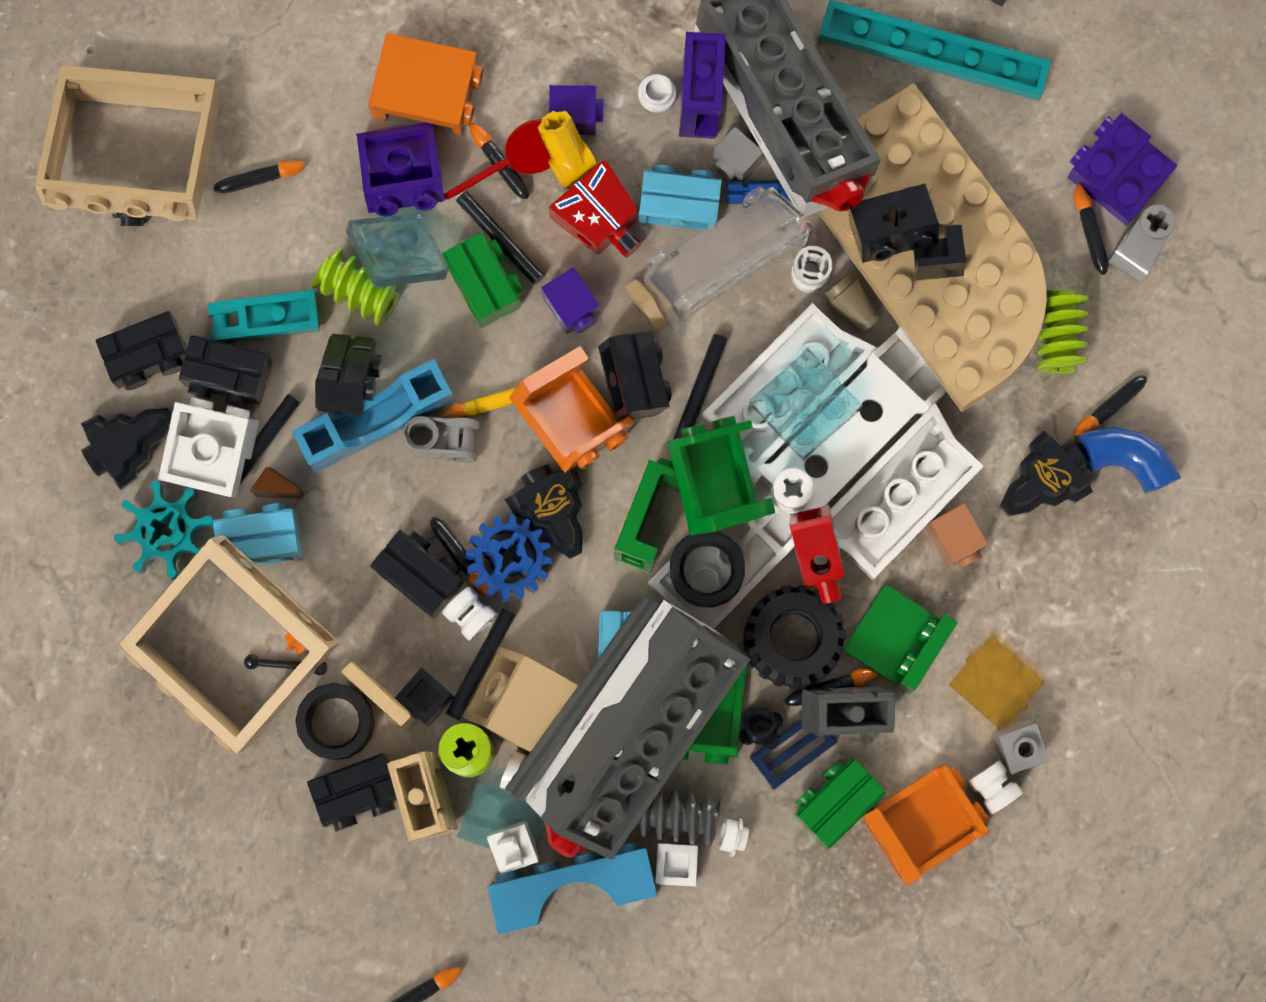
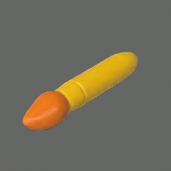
M515 388L476 398L464 404H453L439 413L438 418H465L466 416L477 415L478 413L481 414L512 405L513 403L509 397Z

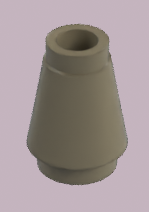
M849 274L844 276L824 294L830 300L828 305L862 333L880 319L858 279L854 281Z

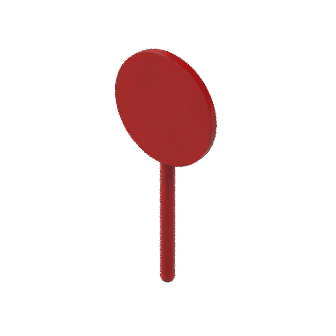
M542 119L530 120L518 126L507 139L505 145L506 158L444 194L445 200L455 197L508 165L524 174H536L549 169L548 160L551 156L537 128L541 124Z

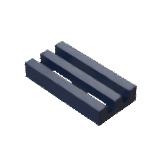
M801 720L777 737L778 744L775 748L802 729ZM810 732L767 765H765L762 758L775 748L765 749L763 747L752 755L750 759L774 790L838 742L833 735H822L826 740L824 743L777 778L774 777L771 771L816 739L817 735Z

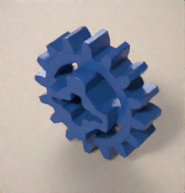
M511 514L507 523L503 524L499 516H495L493 518V528L490 529L486 524L482 523L479 526L482 537L471 536L469 543L476 550H468L465 553L466 559L474 561V564L470 565L466 571L467 574H478L479 577L474 584L475 588H479L484 584L489 587L486 597L491 598L497 591L501 592L502 602H507L510 593H514L520 601L524 598L525 588L533 594L538 590L535 579L545 581L548 577V574L541 567L550 566L552 563V558L543 556V553L549 550L550 543H540L538 541L543 532L541 528L534 532L528 530L530 526L529 519H526L522 525H517L515 515ZM499 534H513L510 539L500 542L495 539L491 540V538ZM525 541H527L530 547L532 548L534 554V562L533 559L528 557L524 548ZM516 544L517 547L513 558L515 562H511L509 567L506 566L504 572L501 573L500 569L503 565L502 555H505ZM482 555L490 560L493 569L492 576L488 574L483 565ZM511 576L527 577L517 583H504L505 579Z

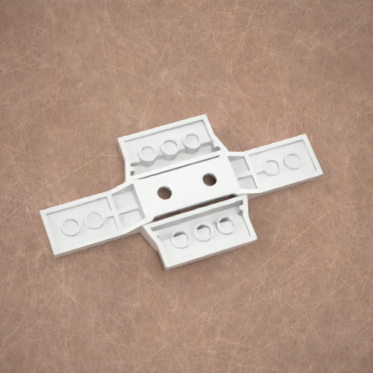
M813 303L702 414L711 425V421L735 416L737 423L751 420L753 428L740 431V436L756 500L772 498L771 490L773 483L782 471L796 468L806 472L804 464L809 457H822L827 463V472L819 478L809 476L813 483V494L807 505L800 511L826 506L915 414L921 415L912 427L830 509L840 553L842 555L845 553L872 580L984 467L954 438L936 405L947 391L901 328L877 348L840 330ZM867 364V367L771 464H767ZM867 400L878 402L882 408V416L875 422H868L860 415V405ZM773 502L775 514L717 531L730 537L740 547L745 560V577L739 592L725 604L714 608L697 607L686 602L675 591L671 581L670 560L648 582V585L665 601L715 629L795 547L789 522L790 514L796 512L783 511ZM702 546L694 549L687 556L684 563L686 581L693 589L702 593H712L720 590L728 582L731 575V564L728 557L722 550L713 546Z

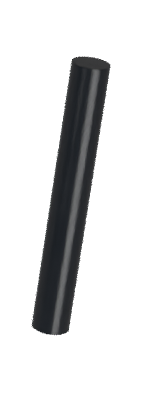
M465 191L457 198L456 202L491 240L495 239L503 253L533 285H536L544 278L545 274L468 191Z
M713 334L673 439L683 437L681 429L692 427L696 424L728 340L721 335Z
M286 395L256 436L251 459H245L240 485L299 406L300 402L291 395Z
M503 608L501 609L445 714L460 721L516 616L515 614Z

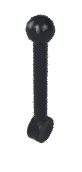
M249 654L244 659L245 667L250 670L256 669L258 666L296 669L301 663L296 661L260 659L255 654ZM326 662L319 666L314 672L315 675L320 676L326 673Z

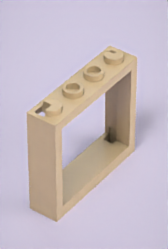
M61 65L34 185L42 205L56 210H65L67 208L85 209L95 214H104L106 212L125 213L136 218H142L147 215L165 217L171 221L198 220L220 105L216 81L214 79ZM77 100L201 112L186 193L60 181Z
M224 535L210 538L119 646L127 652L126 657L131 664L141 670H146L156 679V686L164 694L175 697L185 706L186 714L193 721L205 724L215 734L214 739L221 747L228 751L233 750L238 754L250 747L340 642ZM211 561L310 651L243 729L239 728L144 640Z

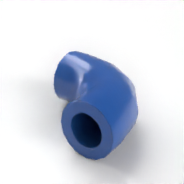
M1109 427L1088 431L1077 436L1078 449L1085 456L1088 462L1087 468L1091 472L1114 465L1124 467L1135 475L1145 494L1181 479L1177 467L1164 448L1141 432L1119 427Z

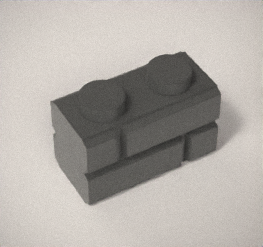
M878 686L824 688V690L803 689L802 729L817 736L894 732V692Z

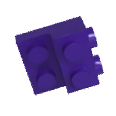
M1121 112L1115 120L1108 116L1094 132V135L1099 139L1091 148L1084 144L1069 162L1075 167L1067 178L1075 185L1082 184L1091 198L1127 226L1178 165L1148 142L1151 136Z
M422 123L356 134L363 192L368 213L376 212L379 216L388 217L396 214L399 208L414 206L418 210L426 211L433 209L438 202L445 201L433 124Z

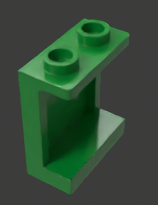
M735 416L711 421L713 426L711 430L706 431L705 424L681 429L683 437L667 441L690 536L716 532L775 514L772 498L756 500L740 436V431L753 428L751 420L737 423Z
M659 458L658 462L649 459L614 548L615 560L651 573L655 564L658 548L638 541L659 487L663 486L680 493L673 463L665 458Z
M747 665L681 760H688L689 753L705 755L704 762L728 765L729 757H738V741Z

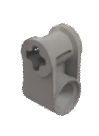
M1161 204L1147 207L1134 220L1128 232L1121 238L1110 255L1108 263L1141 283L1155 264L1160 250L1174 229L1175 217L1173 212ZM1151 219L1158 222L1156 225L1157 231L1155 232L1149 229Z
M417 416L410 419L404 427L403 437L405 446L412 455L417 457L473 463L477 461V455L473 452L475 430L480 428V422L468 418ZM419 428L428 429L433 435L432 440L423 446L415 445L410 439L411 434ZM460 433H463L462 447L459 448Z

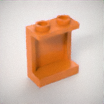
M386 33L368 104L372 117L387 120L390 114L453 129L455 135L462 136L464 125L470 126L473 120L475 103L470 102L473 89H480L484 67L479 66L477 52Z
M580 346L521 380L509 397L565 473L577 465L581 469L586 468L600 457L599 451L606 447L609 451H613L621 446L629 438L626 432L635 423L631 416L619 422L615 421L612 409L582 371V367L589 358Z
M946 764L936 767L868 811L861 818L903 885L912 884L931 868L976 839L990 833L985 826L989 822L988 816L977 801L971 804L963 792L967 785L955 767L950 770Z

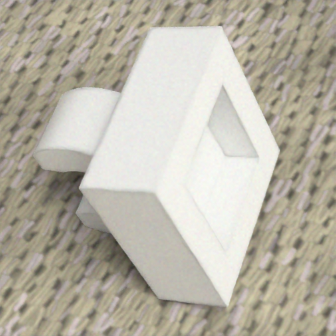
M526 820L490 832L487 835V840L500 874L539 862L540 855Z

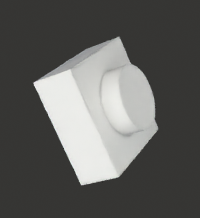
M657 843L655 884L696 887L698 846Z

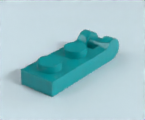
M315 290L218 301L207 305L208 317L213 318L214 329L210 331L211 340L227 344L235 341L320 331ZM238 314L239 326L229 327L228 317Z

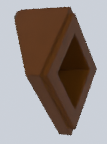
M270 466L263 470L250 490L256 497L301 499L304 495L303 490L297 484Z

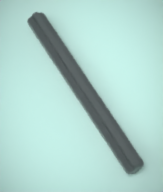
M646 596L640 600L506 785V792L518 801L525 800L567 742L660 605L654 599Z

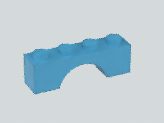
M432 359L399 376L392 385L377 394L373 401H366L363 413L360 416L342 414L341 411L326 413L292 430V433L314 473H317L404 429L410 419L417 416L427 417L455 403V400L435 359Z
M634 842L622 845L612 860L607 857L598 859L597 853L592 852L573 857L575 865L559 869L558 861L534 866L536 875L520 878L517 870L494 876L496 884L487 886L498 934L538 925L546 900L555 890L569 883L586 882L594 884L605 890L617 906L656 897V888L646 848L638 850L637 844Z

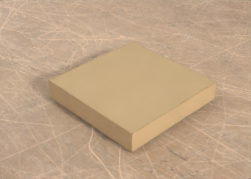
M350 661L341 671L343 675L402 728L409 731L417 722V717L357 663Z

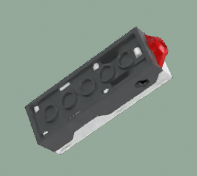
M701 0L694 32L725 34L723 84L800 218L828 207L844 212L850 210L849 204L852 207L858 205L862 201L864 193L870 190L881 159L788 1Z
M663 600L526 800L545 821L549 845L569 858L576 857L579 852L590 849L612 860L744 670L750 658L717 630Z

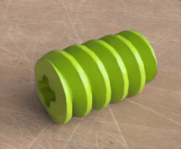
M338 248L319 267L311 288L315 289L320 286L321 294L325 296L334 293L335 302L342 304L347 301L348 309L354 312L361 308V317L365 319L375 315V325L382 326L393 312L399 299V293L395 292L397 280L392 278L385 286L382 285L384 272L378 271L372 278L368 277L370 264L365 263L359 270H356L354 268L357 257L352 255L344 263L341 261L343 249Z
M1046 290V310L1042 324L1044 330L1040 331L1038 340L1044 345L1040 346L1037 350L1038 356L1045 360L1038 363L1037 370L1057 375L1076 373V366L1088 362V358L1076 353L1077 350L1088 347L1087 342L1077 339V335L1088 332V327L1077 324V320L1089 316V312L1078 309V305L1087 303L1089 297L1071 290Z
M460 723L451 726L443 734L439 742V755L442 763L451 772L461 777L473 778L482 775L489 769L494 759V747L491 739L481 728L473 724ZM463 742H467L471 746H477L472 750L474 757L471 760L463 756L458 757L463 751L461 747Z

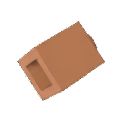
M965 503L936 518L925 527L948 568L959 563L961 568L964 569L983 558L979 551L985 548L988 542Z

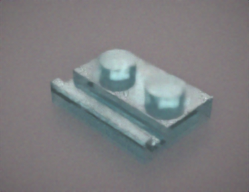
M476 782L457 837L491 849L487 840V835L490 832L526 820L538 850L546 824L526 802L527 799L518 801L507 792Z

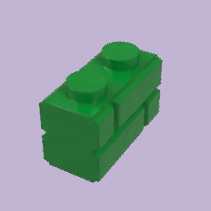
M480 232L465 240L462 244L459 243L442 253L444 263L480 328L497 321L500 317H504L521 307L519 295L523 294L524 291L513 272L506 275L500 262L506 259L495 239L488 242L485 234Z
M839 758L823 774L828 781L816 791L812 786L809 787L794 802L799 807L793 814L794 817L827 850L841 839L887 793L854 758H850L846 763Z

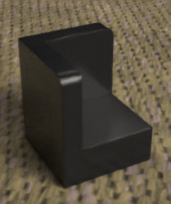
M962 225L946 226L944 238H939V243L932 244L929 248L922 251H913L916 281L964 276L966 256Z
M421 667L397 694L395 699L425 725L430 727L455 696Z

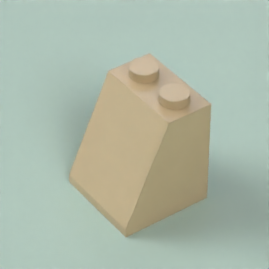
M499 647L462 717L530 753L579 685L525 655Z

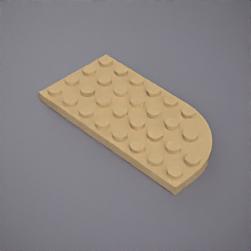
M913 83L857 118L881 159L870 190L864 193L862 200L925 183L939 221V238H944L946 226L962 225L966 256L964 276L916 281L913 250L895 254L884 261L872 260L862 263L850 227L849 210L840 212L828 207L817 213L957 407L963 412L1005 384L1028 359L1040 334L1045 316L1047 301L1046 280L1040 257L1025 230Z

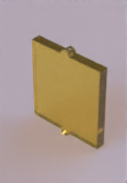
M991 636L974 656L966 658L967 664L948 685L998 729H1002L1008 725L1020 710L1027 709L1026 703L1045 681L996 638Z

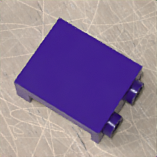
M686 32L682 68L679 137L715 139L717 137L718 117L722 111L725 34Z

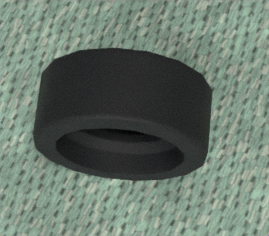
M717 531L686 536L675 547L670 559V578L675 591L686 602L697 607L714 608L729 602L739 592L745 577V560L740 547L730 537ZM702 546H713L722 550L731 564V575L728 582L720 590L712 593H702L693 589L684 576V563L687 556L694 549Z
M338 683L320 685L307 693L298 707L295 719L298 737L305 748L318 757L335 761L351 758L362 751L372 737L375 724L372 707L365 696L348 685ZM333 698L344 699L352 704L358 713L359 719L357 732L352 739L336 746L320 741L313 732L311 722L313 713L318 705Z

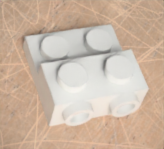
M190 397L189 404L175 402L158 480L228 497H237L245 459H251L259 420L250 419V410L227 406L226 412L212 410L214 402Z

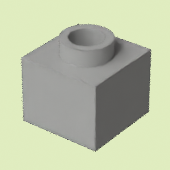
M736 127L714 148L713 152L715 169L729 181L734 178L736 181L744 182L762 163L763 158L762 150Z
M1026 719L992 732L1001 761L1009 773L1014 774L1049 761L1036 722ZM1029 742L1030 751L1020 755L1018 752L1020 744Z

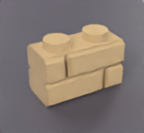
M423 751L387 763L409 842H422L458 830L444 777L442 774H439L441 766L437 752Z

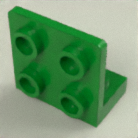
M884 585L846 643L844 652L910 694L917 689L958 622L945 614L938 618L890 586Z

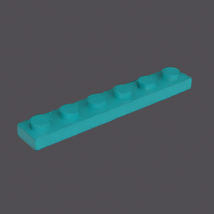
M829 0L818 40L1037 101L1042 97L1051 60L834 0Z

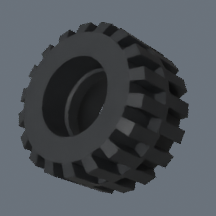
M790 585L782 586L779 590H772L767 593L754 606L744 627L743 646L745 653L747 652L750 658L749 663L751 667H755L759 672L758 675L764 680L768 679L773 682V685L779 687L787 686L789 689H798L802 686L807 687L815 684L835 668L845 649L843 645L846 639V630H843L842 623L844 619L842 614L837 613L834 602L819 604L816 591L808 590V586L790 587ZM788 614L800 615L808 619L814 626L818 641L815 650L807 658L797 661L789 660L782 657L774 649L770 637L774 623L782 616Z

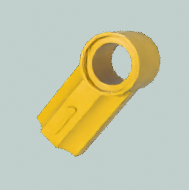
M552 111L542 117V122L537 128L551 156L548 160L549 165L562 187L568 189L598 164L588 146L581 140L572 117L566 111Z

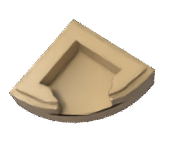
M635 279L625 286L632 301L655 331L667 324V320L654 295L640 281Z

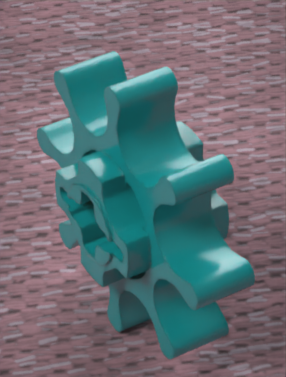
M153 481L151 488L154 492V500L149 507L139 509L129 500L122 502V508L135 514L137 524L130 533L116 534L114 540L121 546L130 542H138L141 545L142 555L133 564L132 568L134 571L143 574L152 560L162 558L167 564V576L175 580L179 575L176 567L178 557L186 552H192L196 555L201 550L194 544V535L203 527L213 528V520L215 519L209 515L201 519H192L189 516V505L198 496L193 488L187 487L179 501L169 503L164 499V486L158 481ZM162 524L169 526L173 530L169 537L162 535L158 531Z

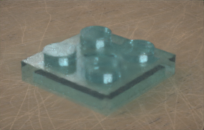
M420 213L349 220L346 233L374 288L446 279L449 267Z
M809 348L749 399L751 407L802 461L862 409V404Z

